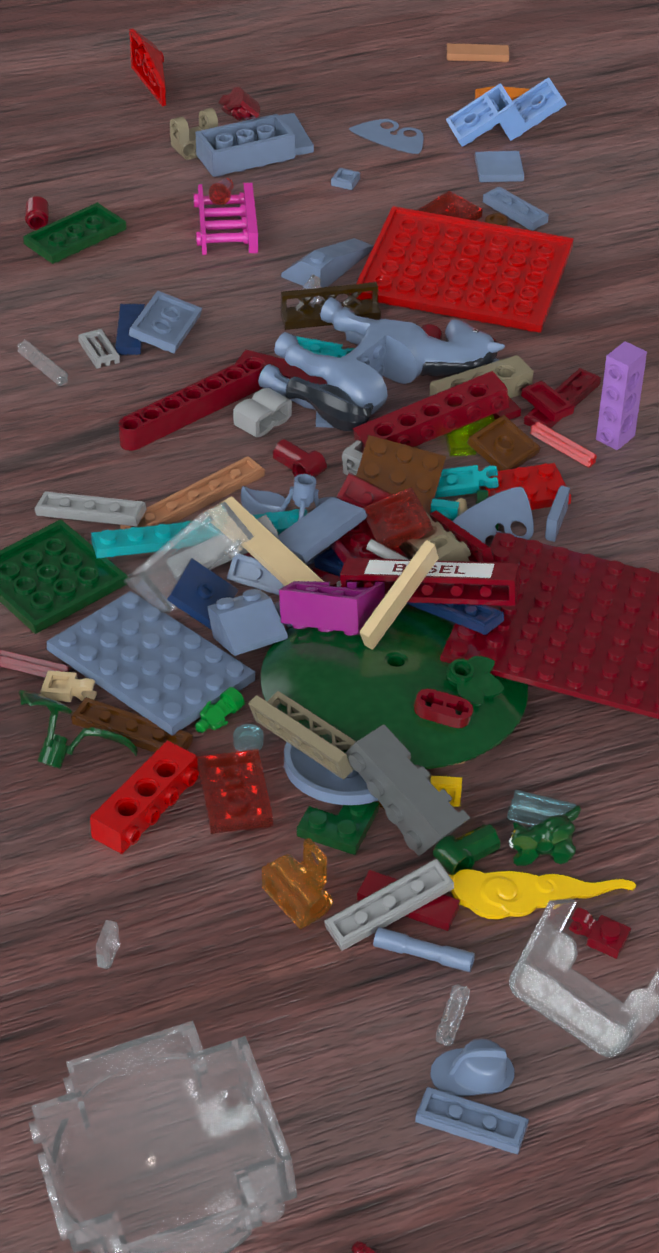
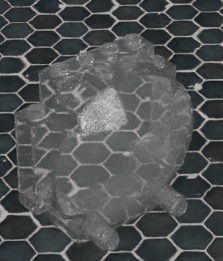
M193 1021L67 1061L66 1064L70 1076L63 1078L67 1094L32 1105L35 1121L28 1124L34 1144L42 1142L44 1152L38 1153L37 1156L46 1182L61 1241L69 1239L73 1253L85 1249L92 1253H230L252 1234L251 1229L262 1226V1221L272 1223L280 1219L285 1211L284 1202L297 1198L292 1158L246 1036L203 1050Z

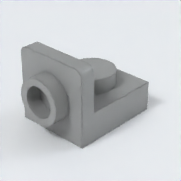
M356 440L343 451L344 474L348 475L349 472L354 475L357 474L363 455V442Z

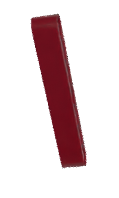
M260 357L246 358L124 416L119 420L120 446L129 451L140 449L261 390L262 387L259 386L258 380L261 371L265 367V361Z

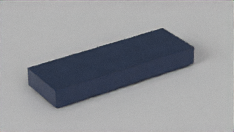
M120 304L115 346L119 355L141 354L142 342L129 336V331L132 324L145 308V304Z

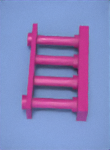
M243 183L244 192H239L237 195L203 196L202 184H198V193L194 194V208L199 207L200 231L196 232L197 246L202 247V255H207L206 243L243 242L248 244L249 253H258V229L253 183ZM240 204V207L204 208V205ZM241 216L242 219L205 221V217ZM242 229L243 231L239 233L206 234V230Z

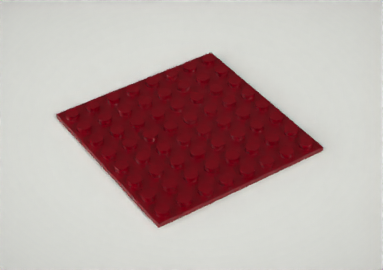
M496 532L490 546L494 562L519 563L520 590L516 606L486 605L502 611L504 614V621L486 635L455 623L440 656V661L451 664L456 659L469 660L473 656L487 657L495 661L494 667L490 672L492 675L659 719V573L650 571L647 568L625 565L619 561L598 558L592 554H582L570 551L564 547L543 544L537 540L515 537L510 533Z

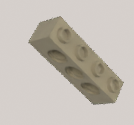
M518 355L430 382L429 397L493 371L507 387L508 396L513 398L521 395L523 388L532 385L534 371Z
M415 506L387 522L396 545L411 558L414 557L424 541L428 540L436 546L439 557L437 561L470 562L468 557L471 556L467 545L463 541H457L451 531L446 532L438 521H432L427 512L422 513Z

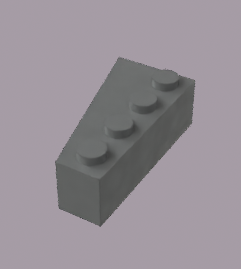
M384 724L355 742L346 752L351 767L360 773L367 783V788L371 795L379 800L385 809L388 819L397 825L404 835V840L408 847L414 850L418 856L434 847L440 840L449 836L470 819L464 810L457 812L449 803L452 797L444 789L438 791L430 783L429 777L431 774L423 766L414 765L410 761L411 753Z

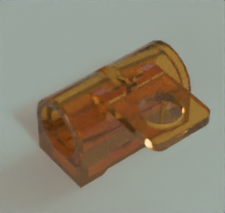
M310 838L303 841L302 862L299 863L294 856L286 854L262 867V889L300 930L320 919L329 911L333 899L324 889L327 882V857ZM311 851H312V852L315 854V856L317 857L318 862H319V865H318V864L316 863V861L314 860Z

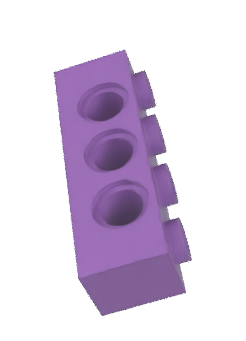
M626 341L606 356L596 440L615 450L621 448L635 436L647 351Z

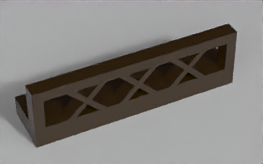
M377 282L281 292V318L285 330L333 325L321 320L320 313L325 301L330 297L336 298L339 294L349 296L341 304L343 307L345 306L353 310L356 316L380 320L381 311L377 303ZM371 291V299L361 300L358 298L362 292ZM316 296L324 298L320 304L313 305L310 302ZM287 299H298L301 301L295 307H287Z

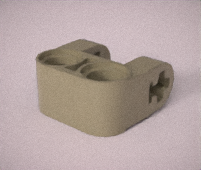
M213 108L201 110L199 112V126L189 129L187 121L183 116L170 120L171 146L184 159L197 158L196 131L218 127V118Z

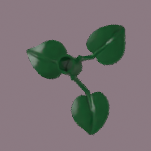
M19 690L18 694L21 698V705H42L48 707L51 712L47 738H45L38 762L61 769L66 753L72 755L74 748L85 736H98L127 746L137 756L138 750L129 739L116 732L95 727L83 728L69 746L66 745L67 738L54 734L58 711L72 714L73 711L64 704L39 693Z

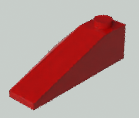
M129 29L131 68L161 106H166L163 53L158 50L154 43L135 29Z

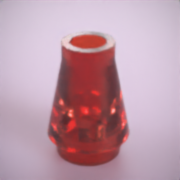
M224 178L213 184L209 188L210 200L216 205L228 203L234 187L233 181L229 178Z

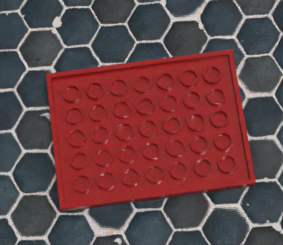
M392 206L356 284L377 282L378 303L541 333L570 256L574 238ZM371 291L362 292L358 298L362 300L371 299Z

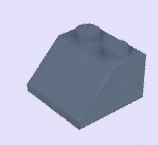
M247 590L241 596L221 598L216 601V604L207 606L213 638L234 656L288 639L287 632L283 623H281L272 599L261 590Z

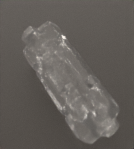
M456 984L452 987L450 998L441 1017V1024H439L436 1031L435 1039L439 1044L450 1046L454 1043L455 1033L459 1029L465 1011L464 1008L470 997V989L467 986Z

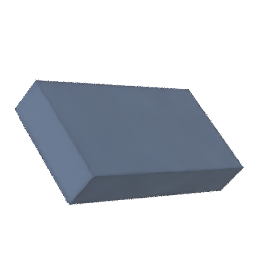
M561 486L557 491L547 517L546 540L555 542L568 509L570 487Z

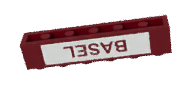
M346 558L340 573L341 587H347V582H357V587L371 588L375 585V582H384L386 595L411 560ZM436 561L408 602L516 606L520 590L519 563Z

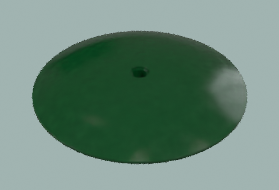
M408 604L403 607L373 650L364 645L360 634L351 636L345 635L344 631L321 632L315 627L297 629L291 626L286 630L288 639L272 644L264 658L261 669V689L265 701H268L279 691L356 742L384 724L411 753L410 761L414 765L423 766L426 770L446 767L470 760L491 750L504 741L518 726L524 715L528 701V684L493 675L505 687L504 691L495 697H484L482 706H473L471 720L464 728H453L419 717L414 711V702L418 692L422 689H434L459 697L457 688L446 679V669L450 663L440 661V656L455 623ZM426 702L425 705L431 707L432 703ZM281 703L276 706L277 709L288 714L286 706ZM455 710V714L461 715L460 711ZM304 719L297 721L306 728L310 729V723L308 720ZM329 734L319 735L330 744L332 743V736Z

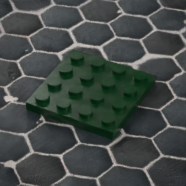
M62 519L0 550V602L35 634L128 584V576L106 557L96 558L93 546Z

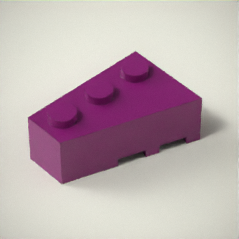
M293 581L279 589L281 623L292 624V627L297 629L315 627L321 632L338 630L344 631L345 635H359L364 624L385 597L384 582H375L373 587L365 588L357 587V582H347V587L330 586V582Z

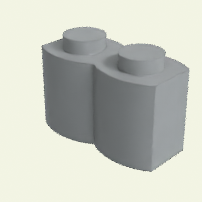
M264 388L256 392L252 399L243 400L233 409L234 425L255 437L264 436L274 426L285 423L291 417L292 400L270 388Z

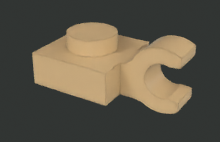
M48 671L40 691L41 695L63 702H71L73 696H76L81 701L85 697L95 700L97 691H93L95 680L88 678L78 679L77 673Z

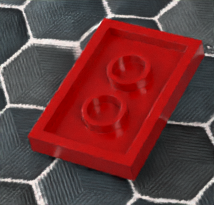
M555 463L498 471L497 476L489 477H497L499 487L491 489L480 486L481 490H488V498L511 488L522 487L527 494L531 510L552 507L559 487H567ZM569 493V502H568V504H571V494H570V493Z

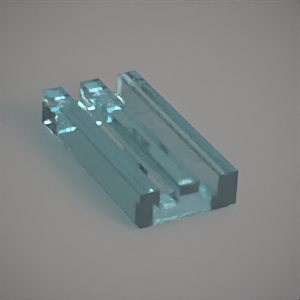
M515 790L507 819L534 826L551 816L564 815L575 807L576 804Z

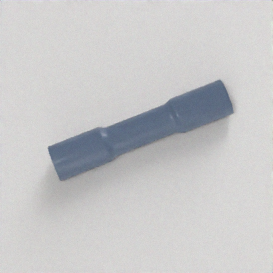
M381 927L377 928L373 942L374 947L432 960L441 965L469 973L475 958V953L451 946L433 944Z

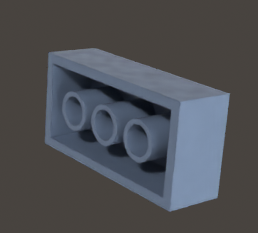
M278 114L195 132L196 156L213 177L224 176L232 172H242L254 167H264L276 162L282 163L295 158V134Z

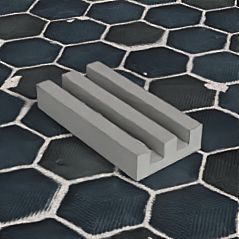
M102 329L78 335L79 343L96 369L101 368V363H104L105 366H110V361H114L115 364L120 363L119 354ZM96 336L108 352V355L105 354L100 343L95 339Z

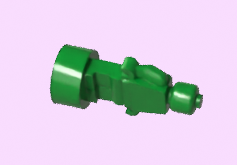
M229 687L220 694V700L215 705L208 701L200 712L201 720L195 724L196 731L204 733L207 729L217 730L227 725L228 721H225L224 717L229 713H236L245 705L242 694L237 689Z

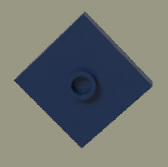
M191 558L166 600L211 629L207 606L216 604V601L221 598H234L239 589Z

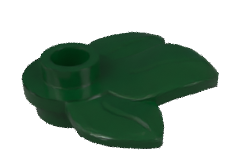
M473 656L469 660L456 659L446 669V679L457 688L459 697L468 700L473 706H482L484 697H495L501 694L505 688L490 673L495 661L487 657Z

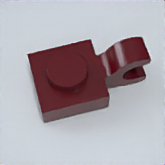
M578 907L572 915L571 919L573 922L569 927V930L573 933L588 937L586 946L615 959L618 958L631 932L630 927L603 915H600L598 921H596L587 910Z

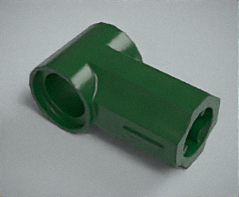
M483 824L457 839L453 835L444 837L435 846L433 856L451 875H454L460 870H471L476 861L500 849L501 841L498 838L497 831L490 824Z

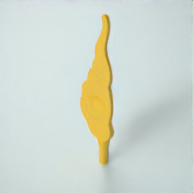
M464 869L454 875H449L454 882V889L450 890L453 898L460 900V905L471 909L475 914L487 919L527 916L536 908H548L557 902L568 901L572 898H592L615 889L635 890L636 888L634 882L624 879L589 883L559 874L537 876L516 871L483 873L481 871Z

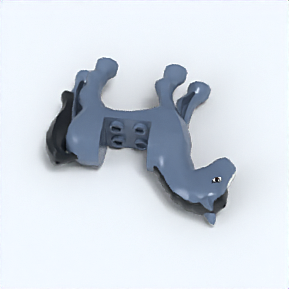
M330 297L322 306L321 320L332 323L335 330L344 332L347 341L358 345L354 350L340 358L315 354L300 346L297 337L288 332H284L279 336L274 348L275 354L285 358L287 364L302 369L310 376L322 377L327 381V384H315L299 377L288 379L281 374L279 368L271 364L263 368L258 382L262 388H270L304 408L316 410L334 428L353 432V428L367 423L371 415L386 403L388 393L382 378L383 376L401 384L411 383L419 375L449 377L499 361L497 359V352L504 349L505 345L497 343L496 339L488 333L473 328L466 321L452 319L448 323L445 330L446 342L429 336L420 326L411 322L389 319L374 320L356 316L353 310L345 306L343 307L341 302Z

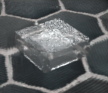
M106 920L95 946L97 967L109 969L113 963L120 945L117 922Z

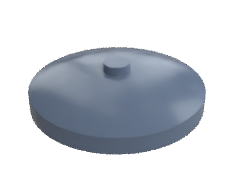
M286 742L284 748V769L290 781L303 793L320 801L338 805H361L378 801L369 792L367 783L359 772L353 770L343 780Z

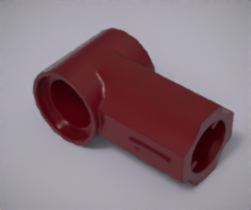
M285 439L279 441L273 450V459L290 468L294 477L300 474L317 477L327 469L326 460L321 453L315 450L307 453Z

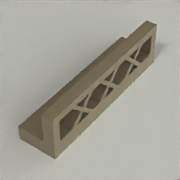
M277 691L268 701L256 695L248 703L256 722L343 780L354 770L349 763L346 753L341 750L349 749L356 741L281 692ZM279 703L287 707L288 714L283 713L276 706ZM304 719L308 720L310 723V729L306 728L297 721ZM329 734L332 736V743L330 744L319 735Z

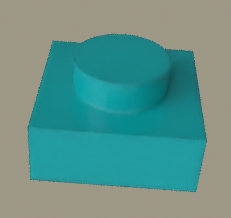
M432 498L430 513L437 510L453 521L459 516V502Z

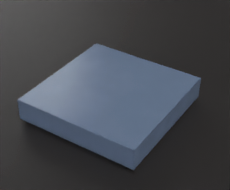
M519 151L475 152L479 182L524 181V171Z

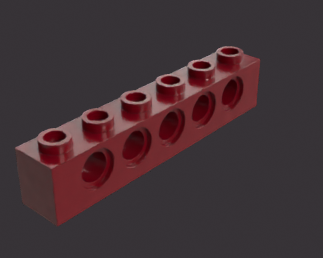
M490 371L353 428L355 441L363 442L362 453L368 435L415 447L509 408L508 390L493 371Z

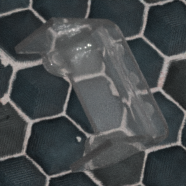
M224 501L199 514L128 575L124 581L131 590L157 608L161 613L166 612L169 614L176 606L169 602L167 598L191 558L210 569L226 556L229 559L235 557L243 549L240 545L251 540L254 536Z
M573 899L551 900L511 973L509 980L510 989L517 998L600 1055L605 1057L620 1055L627 1050L659 1015V970L656 971L648 988H639L632 991L625 1003L621 1002L571 968L577 958L578 949L574 939L564 933L562 929L577 902Z

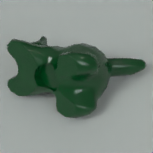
M580 806L573 807L564 815L551 816L531 827L522 826L519 822L515 821L513 823L514 830L508 841L509 846L518 851L513 857V863L517 866H526L534 862L539 856L545 854L551 855L557 864H564L571 860L576 853V847L572 842L575 825L572 822L578 818L581 811Z

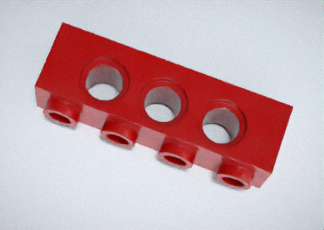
M167 740L90 816L92 838L120 854H123L131 845H135L140 839L141 834L150 825L156 824L160 815L169 806H173L188 787L195 784L199 776L197 755Z

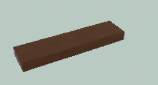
M85 697L71 716V721L74 725L82 728L95 727L116 732L129 739L135 746L154 753L167 740L185 750L193 742V734L179 730L171 736L145 717Z

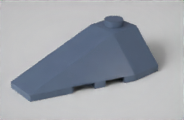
M353 238L316 249L281 273V277L309 289L328 287L368 255L374 246Z

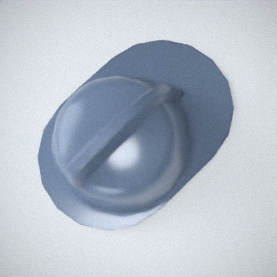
M481 1038L469 1042L464 1048L450 1050L441 1054L432 1064L430 1076L434 1086L440 1091L463 1097L494 1094L506 1090L514 1080L515 1069L511 1060L507 1057L504 1048H501L491 1040Z

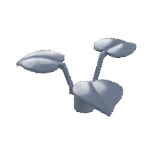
M300 474L295 477L294 487H290L286 499L282 495L273 492L252 490L245 486H242L241 489L242 506L251 515L285 511L291 499H293L295 505L300 507L298 520L304 517L305 508L309 507L313 501L315 506L318 507L330 497L318 498L319 490L316 489V479L308 474ZM317 554L315 557H313L305 564L310 565L314 563V559L318 557L319 554Z

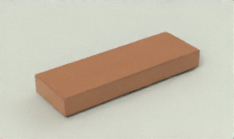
M447 43V60L509 62V45Z

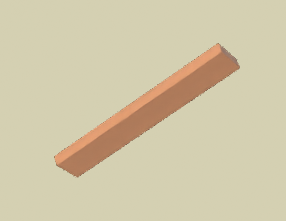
M247 456L147 507L138 526L120 525V529L173 524L241 489L242 486H247L264 477L265 469Z

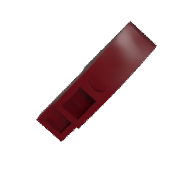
M234 87L230 94L223 95L218 102L223 106L222 110L226 114L233 116L239 121L256 119L260 114L259 103L240 87Z

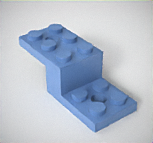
M549 77L513 101L500 83L448 117L446 121L462 147L473 142L475 138L491 130L498 123H500L508 138L512 141L528 129L541 123L542 120L551 114L558 112L567 104Z

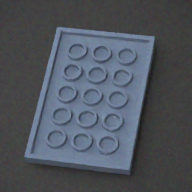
M132 591L47 640V650L88 679L95 680V683L171 736L201 717L200 712L206 703L211 701V704L215 705L220 700V694L227 688L233 687L240 691L255 681L254 670Z

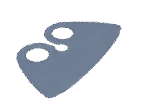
M373 120L349 128L350 131L365 139L399 151L419 154L423 147V133L416 128L406 127L397 131L398 134L396 135L390 134V132L397 130L399 124L394 120ZM390 122L394 126L390 129H384L380 124ZM407 130L415 131L417 135L414 137H406L403 135V132Z
M522 487L511 488L497 493L469 508L453 520L455 524L483 543H485L486 537L490 535L495 536L496 532H500L495 528L497 523L504 526L505 533H510L515 537L527 540L532 537L534 532L530 503ZM512 522H522L526 526V534L524 536L515 535L510 527Z

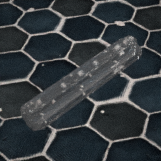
M24 340L22 343H18V352L57 385L62 386L68 382V373L29 341Z

